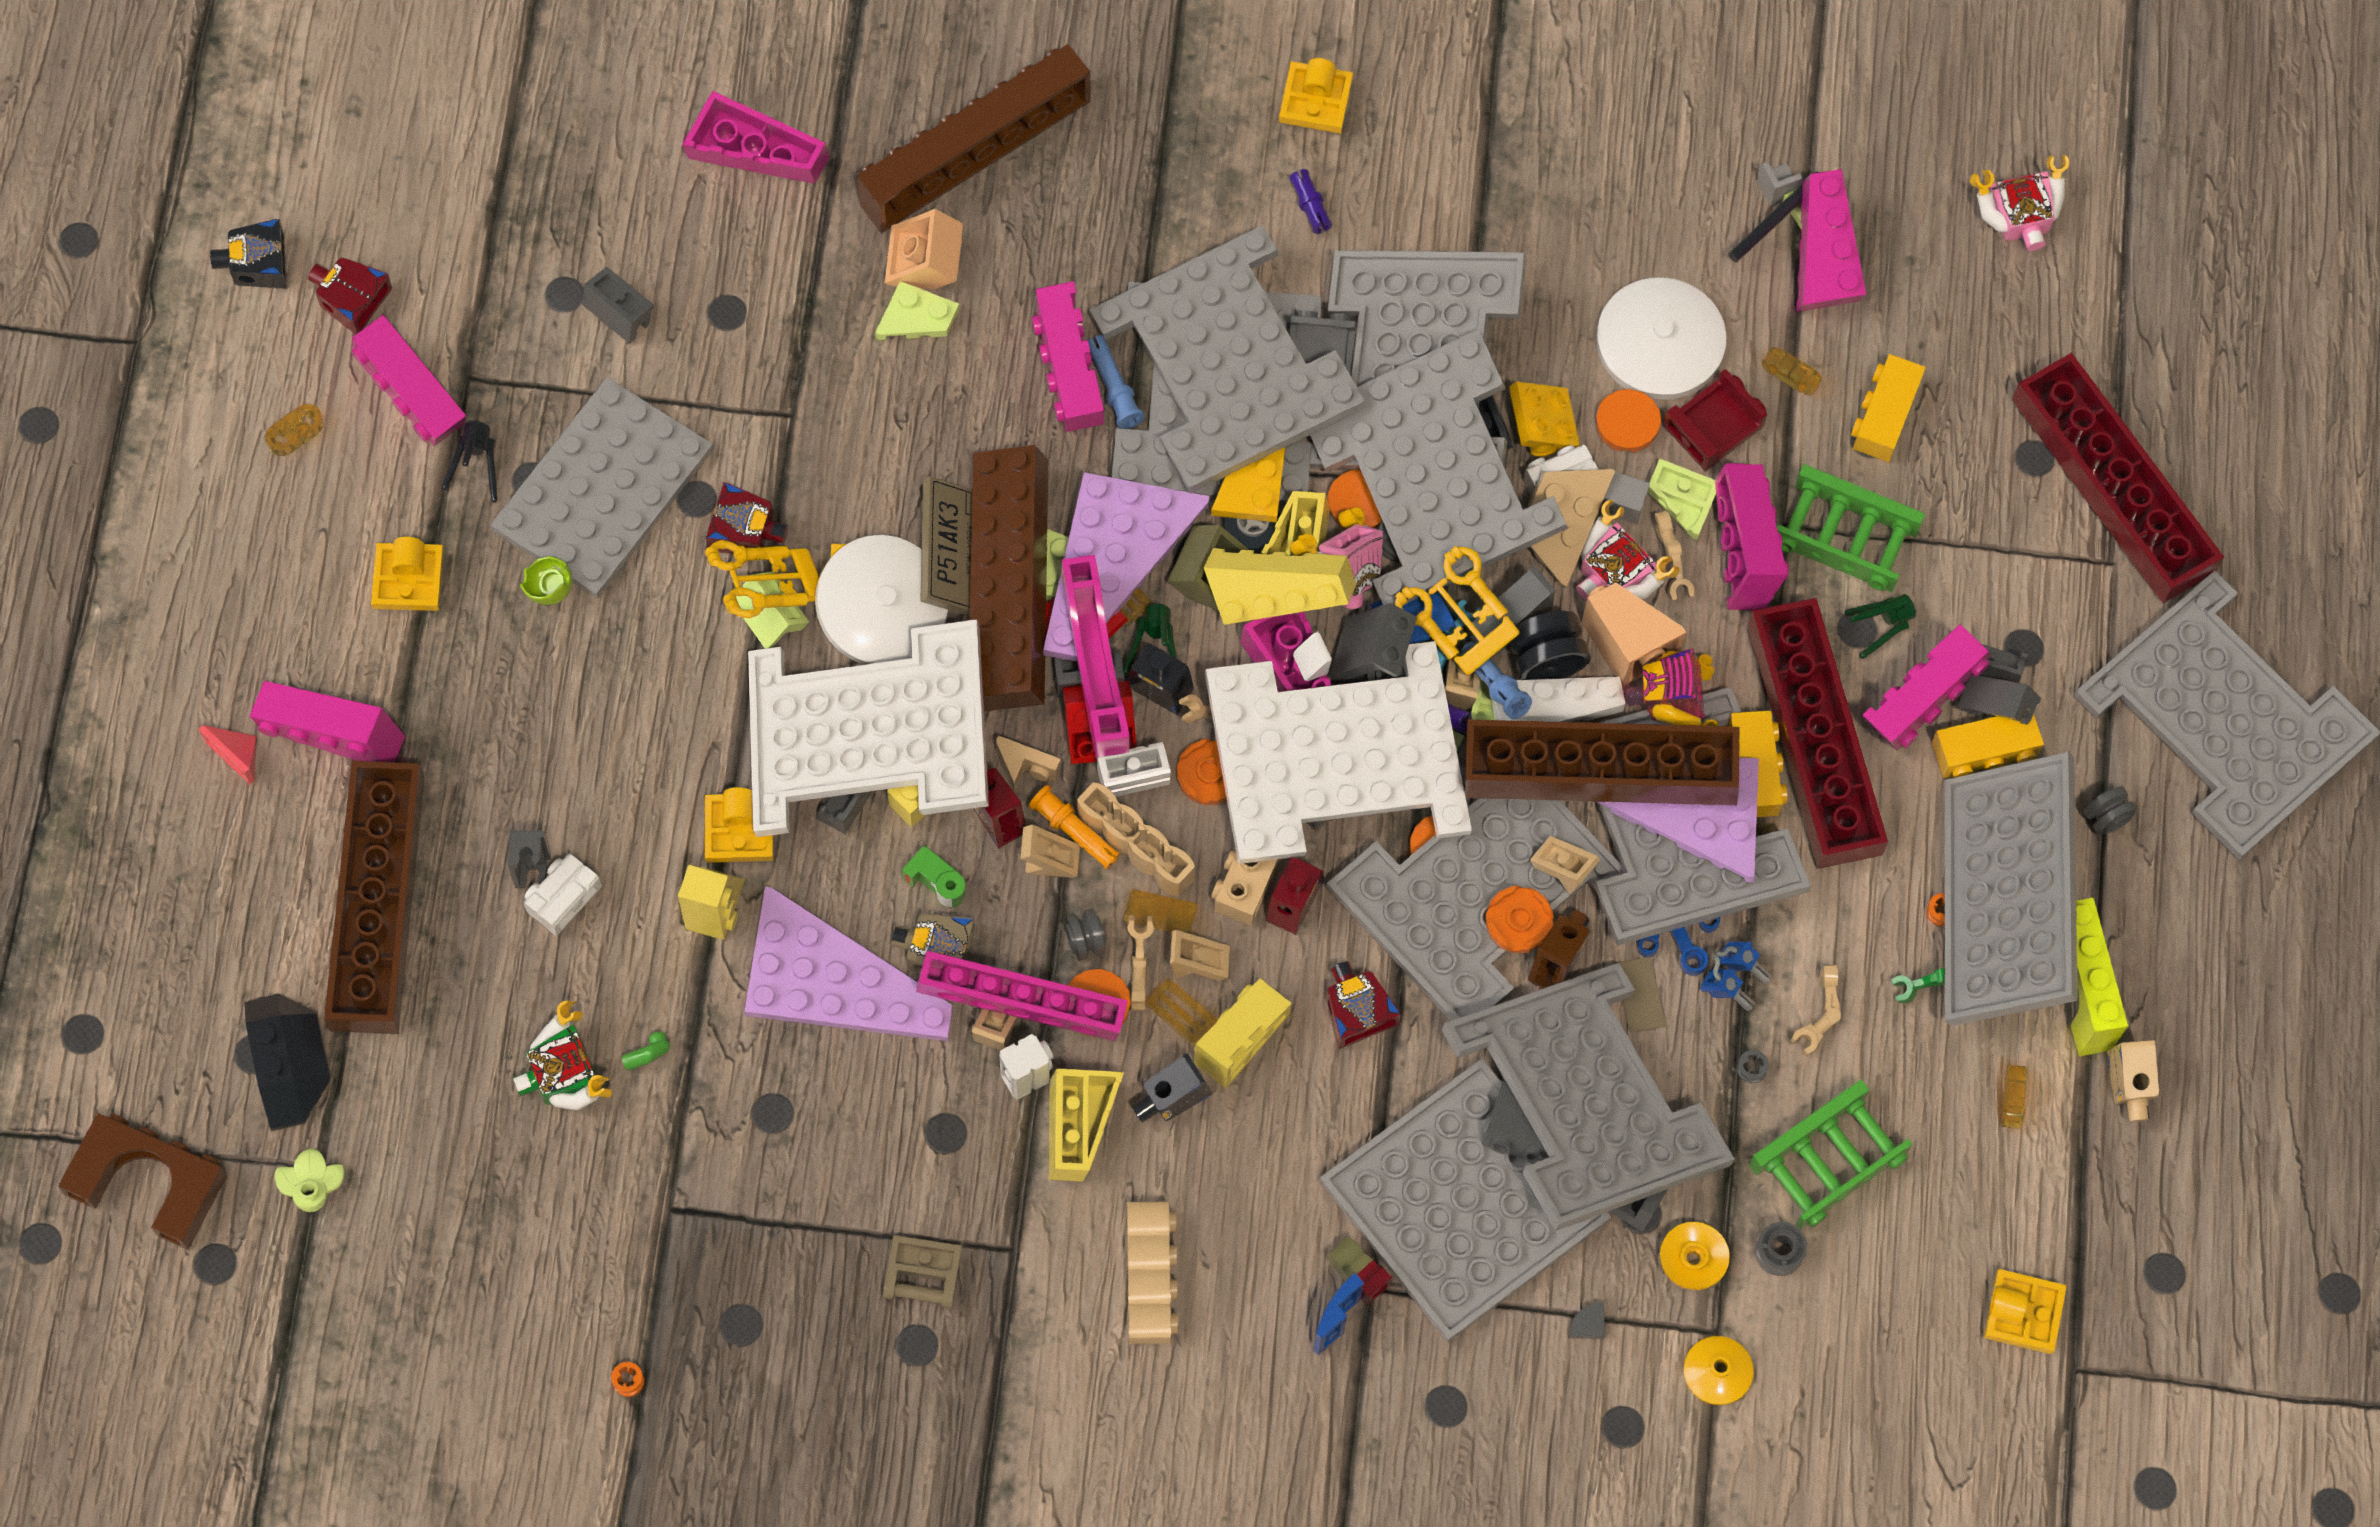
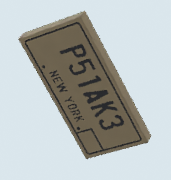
M932 476L923 480L921 602L970 616L972 489Z

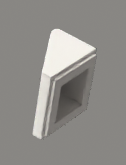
M1318 632L1313 633L1293 653V657L1305 681L1328 674L1332 658L1321 634Z

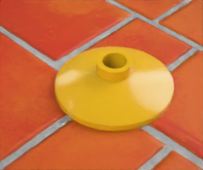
M1686 1222L1674 1227L1665 1236L1660 1248V1262L1667 1277L1676 1285L1689 1290H1703L1715 1285L1724 1276L1729 1265V1249L1723 1236L1713 1227L1700 1222ZM1695 1254L1699 1258V1263L1690 1264L1687 1256Z
M1724 1336L1704 1338L1697 1342L1686 1356L1684 1362L1685 1381L1691 1392L1706 1403L1713 1405L1731 1404L1742 1398L1752 1384L1754 1368L1751 1357L1740 1343ZM1717 1362L1724 1363L1726 1371L1724 1373L1717 1372L1714 1364Z

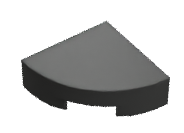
M1604 1302L1590 1304L1579 1311L1572 1321L1568 1338L1603 1339Z

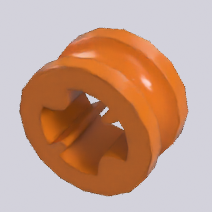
M1939 893L1930 900L1926 914L1932 924L1944 927L1945 915L1942 912H1935L1938 903L1945 907V893Z
M623 1362L613 1369L611 1381L615 1390L620 1395L632 1397L642 1390L644 1376L637 1364ZM628 1371L629 1375L632 1372L636 1374L633 1377V1385L627 1387L626 1383L623 1386L620 1385L623 1381L621 1375L624 1372Z

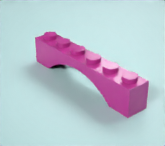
M1095 555L1062 559V582L1095 758L1129 753L1128 726L1110 650Z

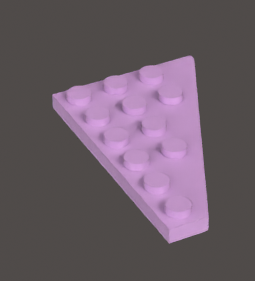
M1083 473L1064 559L1095 555L1106 623L1121 610L1132 597V593L1136 588H1139L1146 581L1148 574L1159 562L1161 563L1176 546L1179 538L1185 535L1192 527V523L1203 510H1207L1210 496L1190 494V492ZM1061 570L1043 655L1077 661Z
M1739 758L1737 806L1598 802L1611 809L1610 812L1633 824L1642 825L1646 831L1654 835L1658 833L1676 842L1677 847L1701 859H1708L1714 866L1722 870L1726 868L1744 877L1746 882L1754 883L1758 758Z
M765 887L744 1011L745 1016L948 1041L953 1011L952 1004L942 998L917 993L918 982L775 889Z

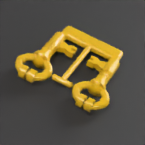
M720 540L714 542L705 550L710 566L730 571L735 589L731 590L723 598L727 612L730 614L751 619L758 616L764 608L806 606L807 602H815L819 575L810 552L806 548L788 549L787 546L745 548L743 545L738 546L733 542ZM718 549L733 551L735 562H723ZM789 556L792 557L797 569V573L737 576L735 571L742 567L746 561L769 560L774 573L778 572L779 569L781 572H785L787 567L785 562H782V559H788ZM801 579L806 593H796L793 589L792 580H788L787 584L784 581H780L779 587L784 593L774 595L756 593L751 589L741 587L740 582ZM747 596L751 598L754 609H740L736 597Z
M1455 545L1450 549L1451 552L1448 551L1444 554L1443 568L1446 578H1442L1430 588L1429 593L1418 587H1404L1402 589L1403 592H1398L1395 595V605L1403 609L1402 606L1408 602L1407 598L1411 600L1415 595L1419 596L1424 601L1425 608L1424 611L1417 614L1415 626H1422L1450 661L1454 658V661L1466 675H1470L1517 637L1519 630L1509 617L1506 616L1509 611L1482 580V563L1479 554L1471 548L1457 547ZM1466 555L1473 561V570L1469 571L1465 577L1457 576L1452 570L1451 565L1457 561L1456 557L1460 559ZM1448 580L1458 585L1471 586L1485 603L1481 611L1478 610L1473 614L1474 618L1478 616L1481 618L1478 621L1479 624L1482 625L1487 620L1486 618L1495 615L1498 620L1503 618V622L1486 637H1483L1443 586ZM1436 591L1443 596L1479 640L1474 647L1461 657L1457 656L1460 652L1455 646L1459 640L1465 639L1468 635L1465 632L1463 634L1460 633L1463 630L1461 626H1458L1454 633L1448 636L1440 630V627L1432 619L1433 604L1430 594L1433 595Z

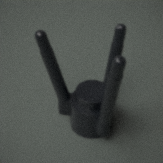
M475 421L465 424L463 436H459L458 446L446 473L442 490L448 489L463 451L465 453L462 464L466 467L469 465L471 455H481L485 450L491 501L493 503L497 502L494 461L495 440L489 438L490 427L488 425Z

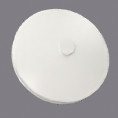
M1648 278L1625 286L1608 301L1599 319L1596 344L1599 358L1605 370L1619 385L1625 389L1643 392L1651 399L1670 400L1688 396L1698 391L1714 377L1724 356L1726 329L1722 316L1715 304L1699 289L1676 279Z
M872 535L846 544L828 561L820 574L816 587V612L824 634L842 654L864 665L911 659V629L945 624L947 609L921 602L922 549L898 537Z

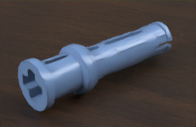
M1102 335L1095 336L1100 348L1097 349L1092 338L1088 341L1090 354L1108 391L1106 402L1110 407L1114 408L1118 417L1116 420L1118 428H1133L1144 420V412L1137 408L1133 399L1135 392L1132 387L1124 383L1107 342Z
M1467 643L1461 649L1460 655L1463 656L1477 643ZM1491 659L1475 670V673L1489 687L1491 698L1495 702L1502 704L1504 712L1509 718H1520L1529 711L1532 705V699L1529 694L1520 691L1517 681L1510 675H1504Z

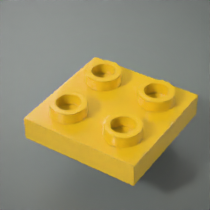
M1313 58L1309 60L1308 64L1291 61L1279 115V123L1341 134L1353 72L1337 70L1333 62L1324 58Z
M1518 381L1509 387L1521 446L1529 447L1532 456H1548L1570 445H1573L1575 448L1580 447L1568 388Z
M399 537L394 540V543H376L371 598L372 608L439 611L444 558L443 545L424 544L422 540L414 537Z
M737 787L727 789L723 794L705 795L706 863L773 861V835L756 837L753 832L752 790Z
M1998 1269L1995 1276L1984 1338L2053 1354L2056 1347L2067 1285Z

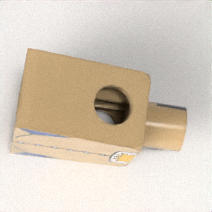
M2155 1040L2120 1043L2107 1051L2115 1104H2127L2129 1122L2150 1120L2148 1102L2159 1096ZM2133 1082L2136 1083L2138 1090L2134 1087Z

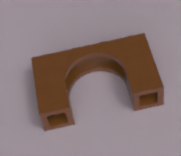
M97 1113L58 1185L65 1196L96 1209L114 1174L122 1166L138 1159L159 1161L170 1169L172 1181L170 1192L151 1228L157 1237L189 1250L227 1178L224 1170L220 1167L222 1163L206 1154H203L201 1158L189 1153L191 1150L189 1147L174 1140L170 1144L159 1140L160 1136L156 1132L148 1128L141 1127L140 1130L129 1127V1122L116 1114L110 1113L109 1117Z

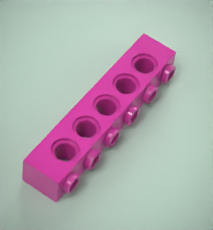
M926 951L916 989L917 993L1115 1042L1121 1031L1128 1001L931 951Z

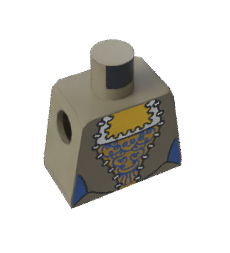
M920 914L915 931L899 926L895 927L891 946L909 950L907 966L918 973H921L926 951L967 960L975 932V920L964 917Z

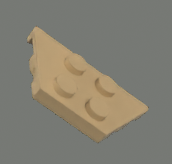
M1612 469L1543 472L1539 478L1528 507L1554 496L1568 529L1530 547L1541 564L1545 565L1557 579L1556 582L1559 586L1567 587L1614 476L1615 471Z

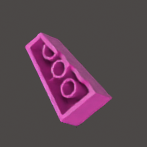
M714 91L711 92L682 144L687 158L691 160L813 184L818 180L830 158L825 142Z
M1842 169L1810 174L1804 180L1802 187V229L1799 244L1800 268L1798 272L1797 285H1799L1796 312L1859 302L1866 295Z
M1074 281L1036 289V316L1031 317L1035 336L1041 335L1043 345H1039L1042 364L1048 363L1050 373L1046 374L1049 392H1056L1058 402L1053 403L1057 422L1063 421L1066 432L1104 424V408L1095 370L1090 369L1092 360L1088 340H1082L1084 328L1081 309H1075V294L1077 292Z
M1959 624L1927 655L1929 661L1926 664L1920 662L1907 673L1903 679L1906 684L1901 688L1899 686L1890 688L1883 695V699L1879 704L1881 707L1877 711L1870 707L1862 715L1867 723L1896 751L1901 746L1906 749L1918 738L1919 734L1916 731L1925 722L1930 725L1941 715L1943 711L1940 707L1948 699L1954 701L1966 689L1964 683L1972 675L1978 677L1990 665V662L1987 661L1991 657L1990 652Z
M264 681L249 715L259 727L258 730L267 736L277 737L278 735L296 743L306 744L356 761L395 763L405 739L403 732L381 707Z

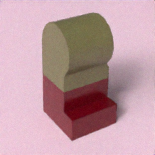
M1348 1236L1326 1254L1329 1263L1344 1281L1355 1273L1364 1282L1361 1300L1367 1306L1391 1284L1392 1276L1383 1267L1380 1268Z

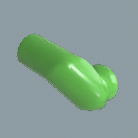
M655 1032L649 1036L648 1041L650 1045L622 1055V1061L626 1070L631 1071L647 1065L668 1053L670 1042L667 1041V1035L664 1032Z

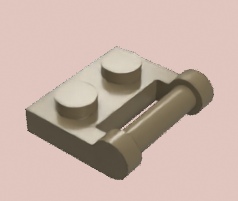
M893 1235L883 1298L894 1300V1296L941 1303V1307L952 1309L962 1246ZM898 1274L943 1280L945 1281L944 1290L897 1283Z

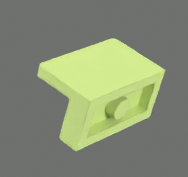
M772 571V572L752 574V575L775 574V573ZM780 580L748 581L742 586L756 593H763V595L784 593L779 587ZM747 596L736 597L740 609H754L751 598ZM798 606L764 608L756 617L751 619L743 618L765 649L773 648L785 633L801 631L809 623Z

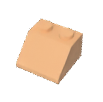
M933 209L892 225L885 284L898 286L901 281L917 288L935 290L956 282L959 272L963 223L937 209Z

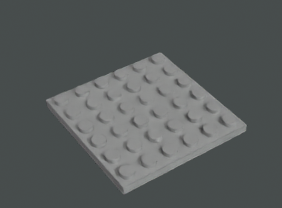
M1483 1059L1473 1064L1319 1179L1325 1190L1447 1343L1611 1220V1216L1608 1212L1555 1231L1523 1175L1525 1167L1532 1163L1510 1154L1497 1153L1483 1145L1502 1082Z

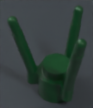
M1907 594L1846 609L1844 612L1847 616L1854 615L1850 617L1851 622L1865 620L1882 614L1888 625L1894 624L1892 629L1860 653L1861 659L1873 653L1897 633L1908 629L1907 621L1916 617L1914 604Z
M1149 605L1145 609V618L1138 619L1137 631L1123 669L1124 674H1128L1133 665L1145 631L1152 638H1161L1162 645L1168 647L1169 655L1177 659L1173 638V625H1171V610L1166 605Z

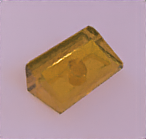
M1132 889L1124 914V922H1128L1130 915H1135L1134 924L1146 926L1147 916H1153L1155 929L1168 932L1179 930L1191 934L1198 904Z

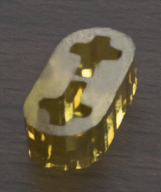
M1772 347L1761 361L1763 368L1768 373L1805 395H1813L1822 382L1821 375L1814 368L1780 348Z
M303 404L274 423L265 434L269 450L274 455L287 456L317 436L324 426L321 412L314 405ZM305 416L309 419L313 418L314 423L309 426L307 423H303L302 418ZM278 435L283 438L286 437L287 442L285 444L276 442L275 437Z
M2008 1064L2006 1067L2002 1107V1127L2021 1129L2025 1109L2026 1066Z

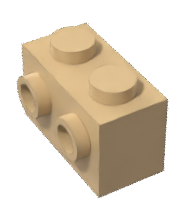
M1231 850L1224 869L1228 870L1225 880L1218 879L1211 896L1212 899H1215L1214 911L1252 926L1278 868V859L1238 864L1236 851Z

